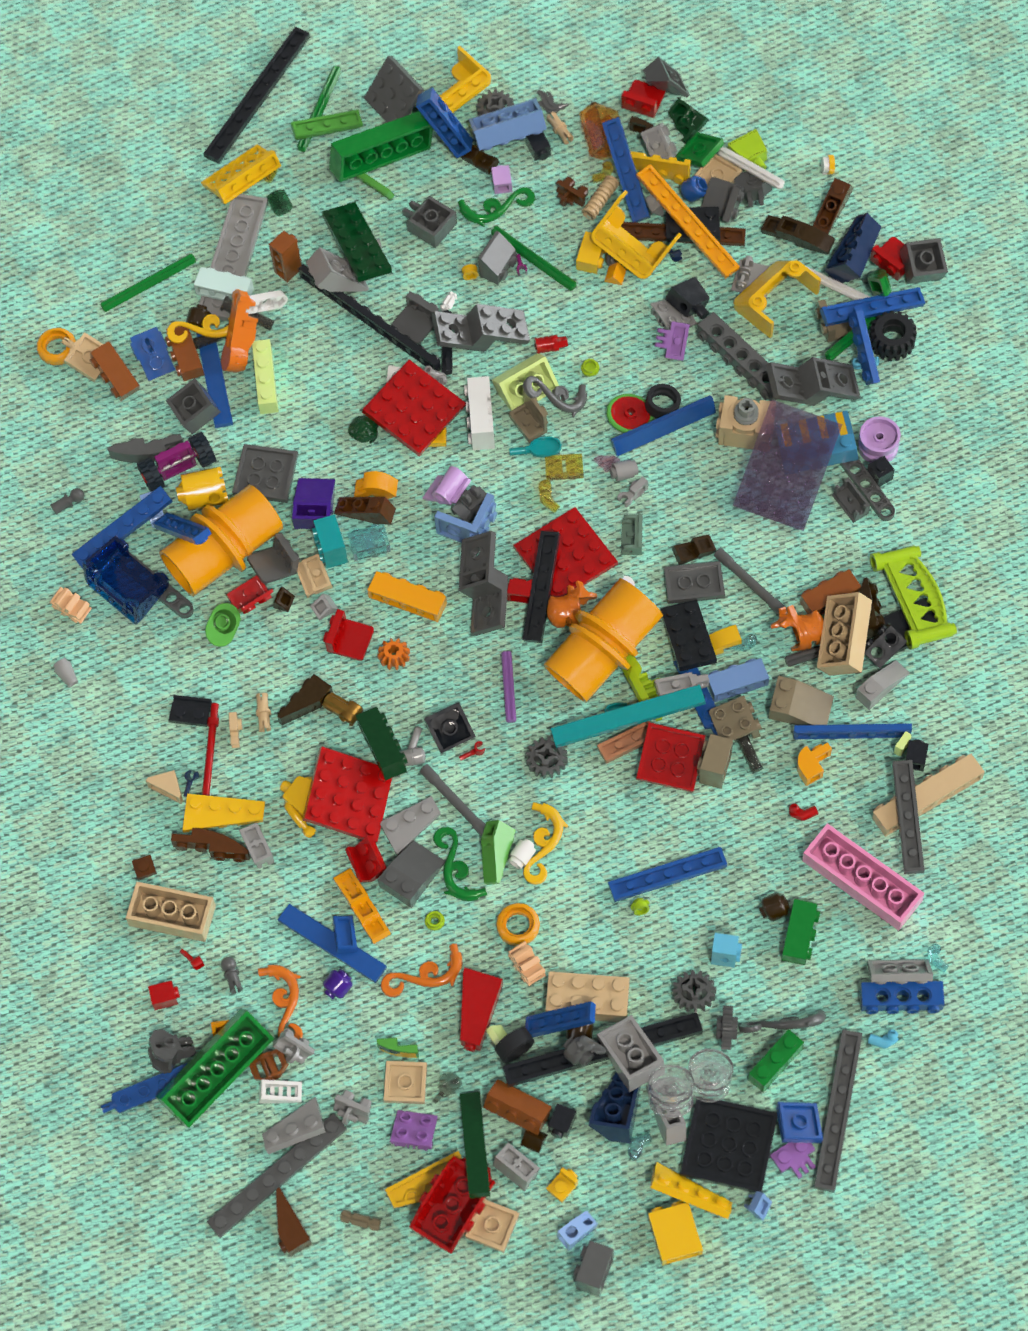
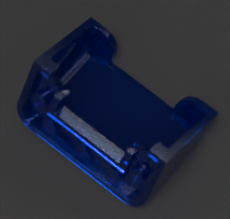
M114 536L82 563L86 583L95 592L136 625L143 620L169 587V579L164 573L156 572L152 574L129 555V545L127 542Z

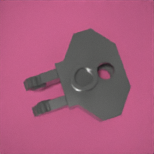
M742 172L734 179V182L745 187L744 199L747 200L749 208L753 207V201H759L760 206L764 205L763 199L772 191V186L755 176H751L752 174L748 172Z
M471 486L468 491L465 490L461 494V497L452 508V513L454 515L457 514L463 521L471 523L487 493L480 486Z
M163 1029L154 1030L149 1038L150 1047L148 1049L152 1067L163 1074L171 1073L175 1065L181 1062V1059L193 1057L196 1049L194 1046H191L193 1043L191 1037L178 1038L177 1034L172 1035Z

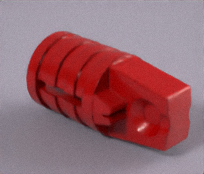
M550 335L548 337L534 338L536 353L559 351V348L567 347V337Z

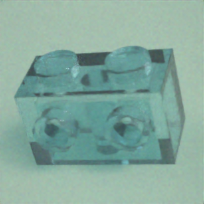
M376 524L363 530L356 529L351 533H347L354 561L391 552L384 524Z

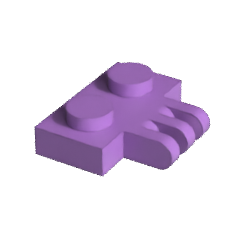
M672 321L670 330L657 328V332L664 333V336L656 335V339L663 340V342H655L654 346L667 349L665 358L683 361L690 324Z
M788 1142L770 1155V1158L781 1173L791 1168L798 1179L802 1177L798 1169L801 1168L805 1175L809 1173L805 1166L806 1164H808L811 1170L816 1168L808 1156L816 1150L812 1143Z

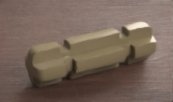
M343 1210L340 1216L341 1222H351L352 1225L363 1228L370 1227V1230L378 1231L381 1226L380 1219H370L369 1216L358 1213L351 1214V1211Z

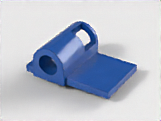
M157 327L130 337L132 352L136 360L140 361L148 381L175 371L167 352L166 342Z

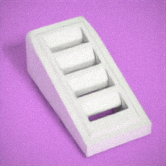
M261 1080L259 1084V1103H301L302 1082ZM275 1087H278V1096H274ZM283 1087H287V1096H283ZM291 1087H295V1097H291ZM266 1088H270V1095H266Z

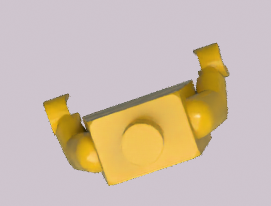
M298 776L292 783L287 780L283 781L280 790L284 792L282 798L285 801V810L297 826L303 829L302 833L306 837L311 838L315 834L316 829L308 826L306 821L302 819L312 777Z

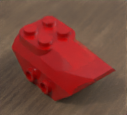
M455 1156L450 1159L440 1175L436 1173L430 1184L432 1187L428 1193L425 1191L419 1200L421 1205L409 1226L418 1235L452 1254L464 1233L471 1231L475 1224L472 1220L476 1213L480 1215L486 1206L483 1203L486 1197L469 1198L466 1158L458 1159ZM488 1167L489 1187L491 1191L496 1182L491 1179V1168Z

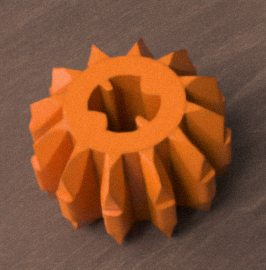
M390 638L389 643L383 641V646L378 648V659L381 661V665H387L389 670L392 667L398 670L399 665L405 667V662L410 660V649L407 648V643H401L399 638L396 641Z

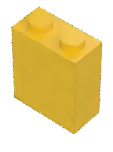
M678 1201L671 1204V1207L665 1209L663 1207H656L648 1213V1219L662 1266L703 1254L689 1203Z

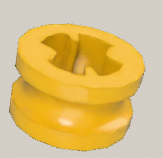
M474 264L465 265L461 269L464 280L476 279L479 276L477 266Z

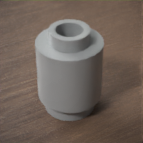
M628 459L613 463L612 468H610L611 478L621 481L638 475L636 461Z

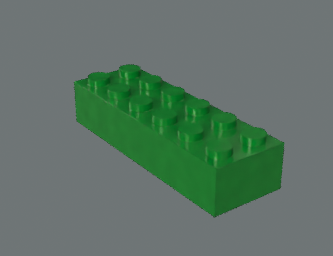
M418 111L331 143L329 169L337 180L342 182L431 149L433 128L421 112Z
M240 1009L156 1096V1099L183 1126L190 1128L274 1038L247 1010Z

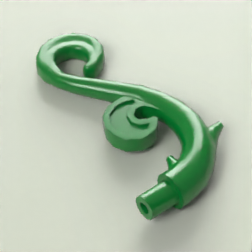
M522 187L514 191L502 205L496 198L486 199L483 209L490 214L485 215L477 214L476 210H471L465 201L461 199L458 201L459 211L468 221L485 227L484 223L492 222L501 217L517 195L525 194L527 199L519 200L517 198L516 203L522 207H529L535 201V194L531 189Z
M450 827L439 828L435 832L433 839L437 847L448 849L449 845L444 844L442 838L449 835L453 839L443 871L444 882L448 889L444 894L451 895L462 901H476L479 897L486 896L485 888L470 890L464 887L465 889H462L455 884L452 877L453 871H458L455 874L456 879L463 880L469 875V869L462 861L453 862L458 847L456 831Z

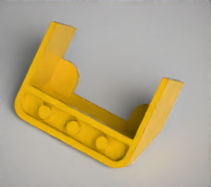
M625 190L593 230L591 237L596 245L638 278L646 279L653 273L682 234L678 233L669 246L661 241H656L648 249L621 227L625 221V213L618 205L628 193Z
M800 261L774 262L734 300V309L769 338L773 336L774 322L762 313L767 306V300L764 297L766 294L768 295L787 276L797 279L814 294H819L821 278Z

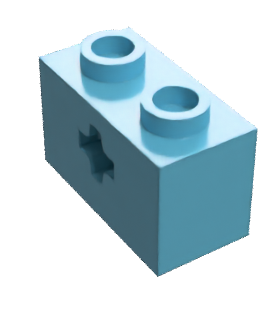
M715 933L711 964L735 968V963L740 962L742 944L738 943L739 936Z

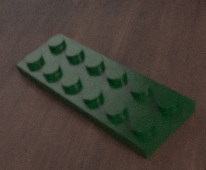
M356 202L322 211L323 219L358 283L392 273L391 265Z

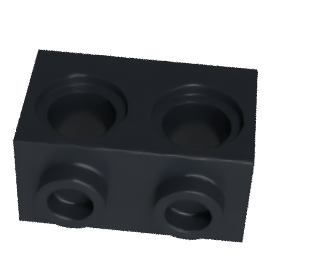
M890 623L887 625L883 624L876 631L877 635L873 639L869 638L866 641L864 654L879 668L907 642ZM888 633L895 635L894 640L891 642L885 641V636ZM874 647L881 648V653L877 656L871 654Z

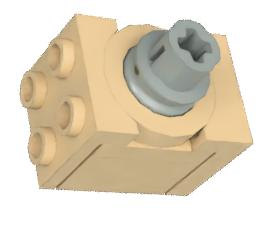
M725 395L724 402H720L719 418H717L715 438H719L718 445L770 452L777 402L760 400V403L750 398L738 400V397Z

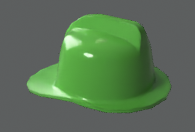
M223 603L216 606L212 611L206 624L205 633L208 641L214 646L223 647L230 644L241 620L240 613L235 606Z

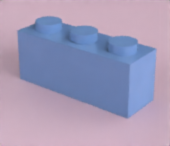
M761 658L757 660L750 659L741 665H731L722 671L715 670L708 675V689L714 702L769 685V676Z

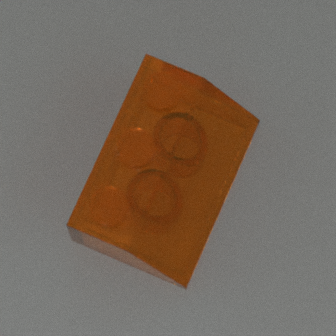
M593 101L579 113L589 153L592 157L600 160L613 158L602 123L619 117V113L617 110Z

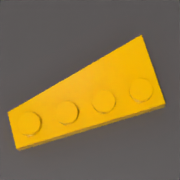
M630 151L636 170L641 171L651 164L663 179H670L677 184H682L690 178L691 160L685 159L684 162L677 161L675 157H669V160L661 159L660 155L654 154L651 157H647L645 153Z
M187 794L182 831L186 833L190 832L192 828L208 830V828L214 827L224 828L229 825L239 826L263 822L265 801Z
M459 1151L386 1188L385 1192L394 1209L419 1203L423 1193L430 1191L432 1187L430 1182L435 1174L440 1175L453 1156L458 1159L462 1158Z

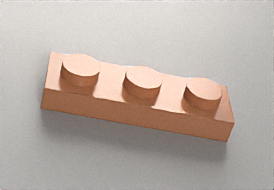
M649 721L643 722L598 744L597 749L605 763L607 764L642 747Z

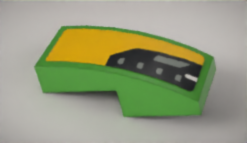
M397 1038L377 1039L378 1048L388 1054L405 1058H419L418 1045L398 1046Z

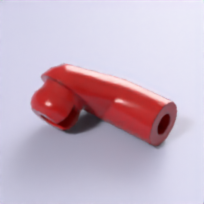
M795 803L789 806L790 816L801 821L819 814L815 806L806 810L799 808Z

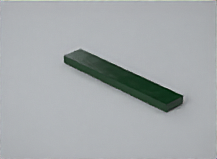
M480 1091L460 1094L469 1198L490 1196Z

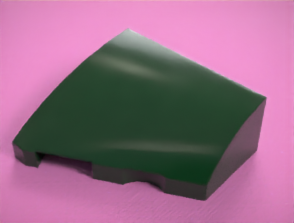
M680 98L676 100L668 112L675 123L676 129L684 137L682 141L685 144L709 120Z

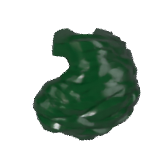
M366 415L358 416L350 424L348 433L352 438L361 443L370 441L369 443L371 444L378 438V424Z

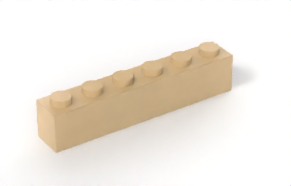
M972 754L966 757L965 755L960 756L951 766L945 765L936 775L933 776L931 774L924 778L923 782L919 785L915 784L918 816L923 815L983 779L985 771ZM896 796L892 797L889 803L878 805L873 812L872 819L885 837L899 829Z

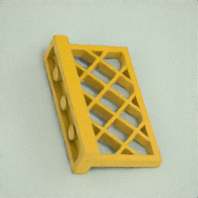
M256 144L203 180L201 184L218 196L223 204H226L281 167V164L273 150L267 151Z

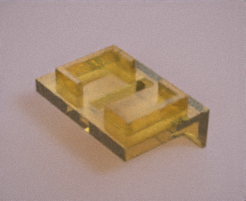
M582 454L545 457L547 480L584 478ZM566 460V472L563 473L562 461Z

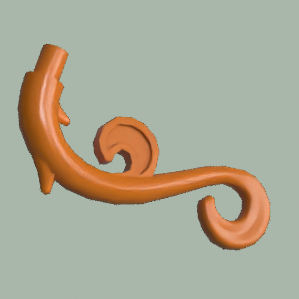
M457 944L449 946L451 960L447 966H450V968L444 975L437 978L428 977L429 973L437 976L439 971L437 964L428 961L421 965L419 969L420 977L398 972L386 974L381 981L382 992L388 997H397L404 990L403 982H400L397 988L390 987L389 982L394 978L403 979L423 987H440L449 982L451 986H454L463 963L462 954L459 952Z
M268 965L266 968L258 969L259 977L269 975V977L274 976L277 980L282 978L287 982L290 990L288 999L283 998L284 995H287V991L282 988L276 989L272 995L273 1003L277 1007L286 1008L278 1028L279 1038L280 1033L283 1032L297 1005L299 987L296 979H300L301 976L283 966ZM294 1023L288 1025L289 1028L294 1030V1037L297 1039L303 1037L302 1029Z

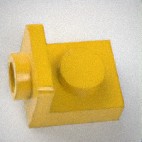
M562 1167L560 1173L546 1190L563 1203L577 1187L578 1179L576 1178L578 1176L571 1169L568 1168L566 1170Z

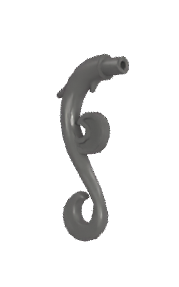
M535 376L527 377L523 383L524 392L528 397H539L543 391L554 406L564 412L572 413L573 418L585 406L587 401L586 385L584 384L579 385L578 393L574 398L576 401L573 404H567L563 401L568 399L569 392L564 386H557L551 392ZM532 382L540 387L537 391L532 388Z
M818 1010L815 1014L801 1019L792 1016L782 1018L779 1021L745 1022L740 1024L738 1028L741 1033H752L761 1030L762 1027L774 1029L814 1027L825 1021L826 1013L823 1010Z

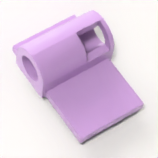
M450 466L444 476L438 475L423 496V499L435 501L439 504H456L471 480L460 469Z

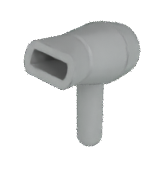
M419 726L414 728L408 749L400 752H404L408 761L405 766H414L425 762L426 755L423 748H416L422 732Z

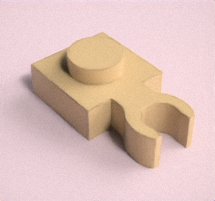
M230 712L229 729L232 748H240L239 730H243L242 719H238L237 712Z

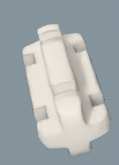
M448 292L449 295H446L442 302L443 305H440L441 311L452 308L455 303L454 300L457 299L456 293Z

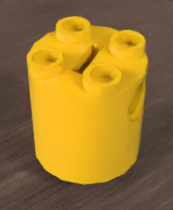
M221 466L181 475L182 481L176 487L178 501L187 505L188 511L202 509L206 505H220L228 501L227 492H223L226 491L224 478H221L223 477Z

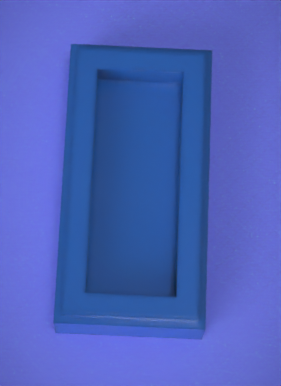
M333 916L336 952H357L353 916Z

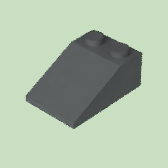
M413 841L388 865L379 877V887L412 908L446 861L416 841Z

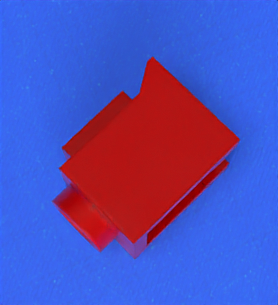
M517 578L510 579L507 587L508 601L528 604L533 579L528 581Z

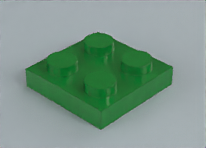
M696 132L677 153L676 158L681 162H684L685 159L691 160V165L704 168L725 143L722 138Z

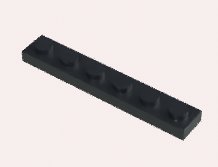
M541 531L522 638L525 642L543 643L547 619V604L551 595L561 536L559 532Z

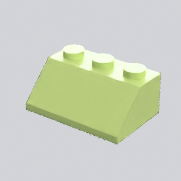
M537 353L492 379L498 395L510 411L524 404L523 383L527 377H537L551 392L555 387L559 386L546 356ZM532 382V388L537 391L540 387ZM542 391L541 395L536 397L537 401L543 399L546 395Z

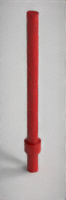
M211 703L210 717H208L207 721L209 730L202 795L210 796L216 728L219 726L218 703Z

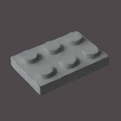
M928 959L868 960L871 982L876 984H886L887 982H895L897 984L916 982L925 984L928 981H933V972Z

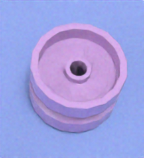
M881 416L872 417L864 422L860 429L858 451L864 460L872 463L885 456L890 462L895 458L901 437L897 424L891 419Z

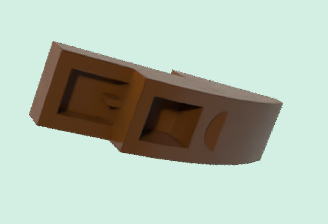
M192 828L191 835L172 834L171 836L173 847L180 851H186L187 848L195 849L198 852L209 850L210 856L217 861L233 859L235 862L242 863L245 860H250L249 851L244 846L214 831Z

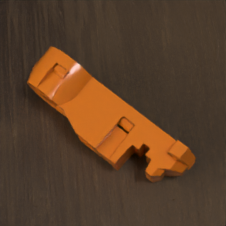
M239 289L232 293L233 302L228 331L221 356L222 370L234 373L244 371L247 366L248 350L255 340L258 322L257 318L248 316L249 313L246 312V309H250V306L256 305L255 301L250 299L247 292Z

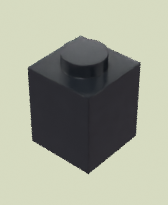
M544 132L526 136V144L534 161L545 160L551 155V146Z
M885 456L868 464V472L879 487L893 480L895 469Z
M919 739L909 740L905 760H912L913 770L924 771L929 743Z
M557 1103L548 1125L551 1135L562 1139V1137L568 1138L577 1117V1111Z

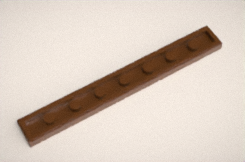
M623 222L621 225L624 230L637 240L666 242V224ZM720 227V241L718 242L721 245L745 246L746 228Z

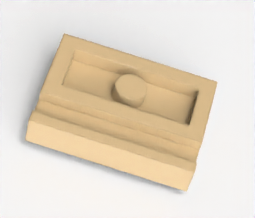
M319 554L299 562L297 573L307 598L310 595H316L333 588L324 564L320 561Z

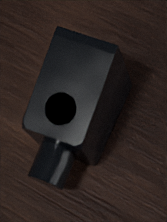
M696 277L671 287L665 300L683 316L689 317L697 314L703 320L709 315V311L705 307L710 298Z

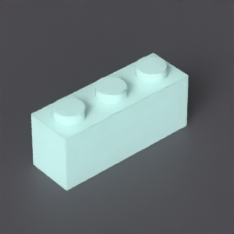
M201 267L194 282L197 295L230 303L233 301L232 293L236 289L245 291L248 295H252L254 290L252 279L246 276L233 275L230 272L216 271L213 268Z

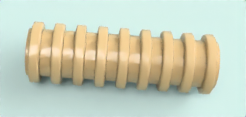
M607 175L591 197V200L582 209V213L587 219L595 220L596 216H598L599 212L619 186V181L615 177Z

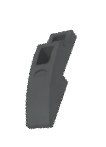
M172 434L163 439L151 440L148 443H145L142 437L134 438L124 443H116L107 448L111 459L138 463L151 457L156 462L154 456L175 447L179 443H183L181 434Z

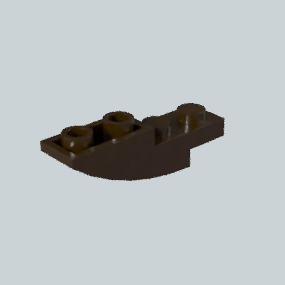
M768 215L761 228L763 234L792 241L798 247L827 255L835 242L834 237L822 230L784 215L782 218Z

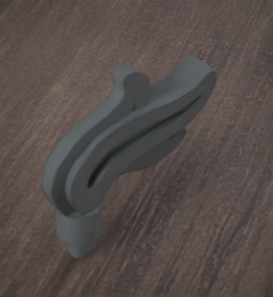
M537 90V94L542 99V101H538V104L549 114L551 112L558 113L569 105L568 103L563 104V102L556 104L550 92L546 94L542 90Z

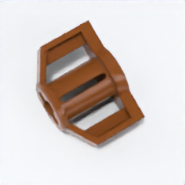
M275 1049L259 1055L249 1067L254 1079L257 1081L277 1080L283 1075L289 1063L286 1061L285 1054ZM277 1055L282 1065L280 1070H278L274 1057ZM256 1065H262L266 1078H261Z

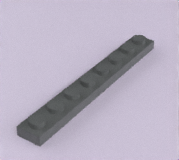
M842 1029L814 1189L835 1193L863 1033Z
M334 1113L323 1122L325 1133L299 1142L207 1221V1224L219 1238L223 1237L271 1196L277 1188L285 1184L347 1130Z

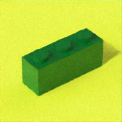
M794 899L782 961L805 965L806 960H811L813 948H809L810 941H815L817 930L813 929L814 922L818 923L820 911H817L818 904Z
M788 1029L749 1072L748 1080L764 1093L801 1052L804 1041Z

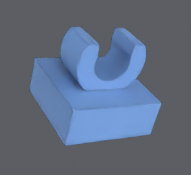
M756 1191L755 1195L749 1194L752 1201L750 1205L744 1204V1207L756 1218L764 1220L772 1201L764 1193Z

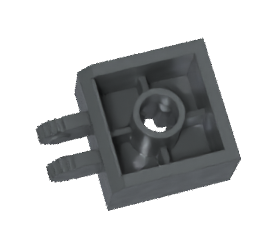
M428 196L421 205L415 201H410L409 206L415 212L407 208L402 210L403 215L408 218L406 221L407 231L434 248H437L457 224L456 211L431 196Z

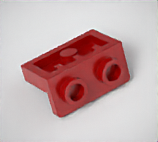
M366 836L356 846H350L345 849L359 882H373L387 868L373 836Z

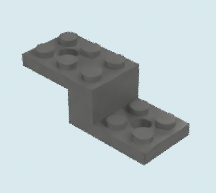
M476 304L467 315L434 311L431 315L437 346L484 352L495 341L528 344L530 342L524 310Z
M812 357L799 367L774 362L766 365L774 399L815 406L828 396L849 400L861 398L854 368L851 364Z
M492 530L462 539L458 591L473 599L471 634L474 636L505 628L508 576L494 568L496 533Z

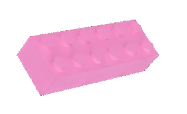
M828 823L803 853L802 861L898 931L923 901L924 892Z

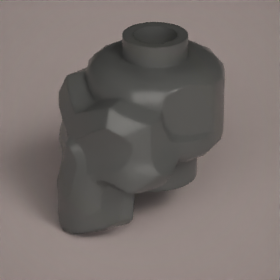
M578 1036L574 1039L570 1037L563 1045L565 1048L564 1057L573 1065L580 1064L583 1067L594 1057L593 1052L603 1055L607 1051L601 1044L587 1036Z

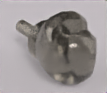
M453 1072L443 1073L439 1079L440 1085L438 1086V1089L441 1091L432 1101L436 1104L444 1094L447 1097L452 1095L456 1089L462 1086L460 1077Z

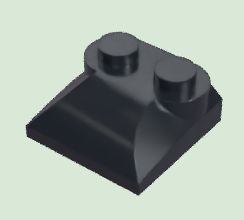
M459 702L424 718L426 727L430 731L440 753H444L476 737Z

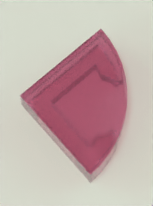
M599 455L594 458V461L607 473L612 468V464L620 462V459L613 455Z

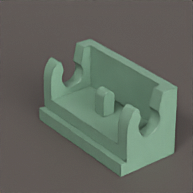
M643 514L624 515V520H622L621 555H642Z

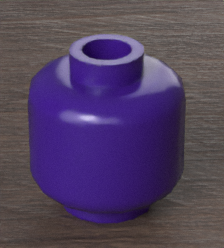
M342 969L338 971L332 970L323 981V986L326 989L324 993L332 999L335 997L339 999L344 998L353 986L351 982L352 977Z

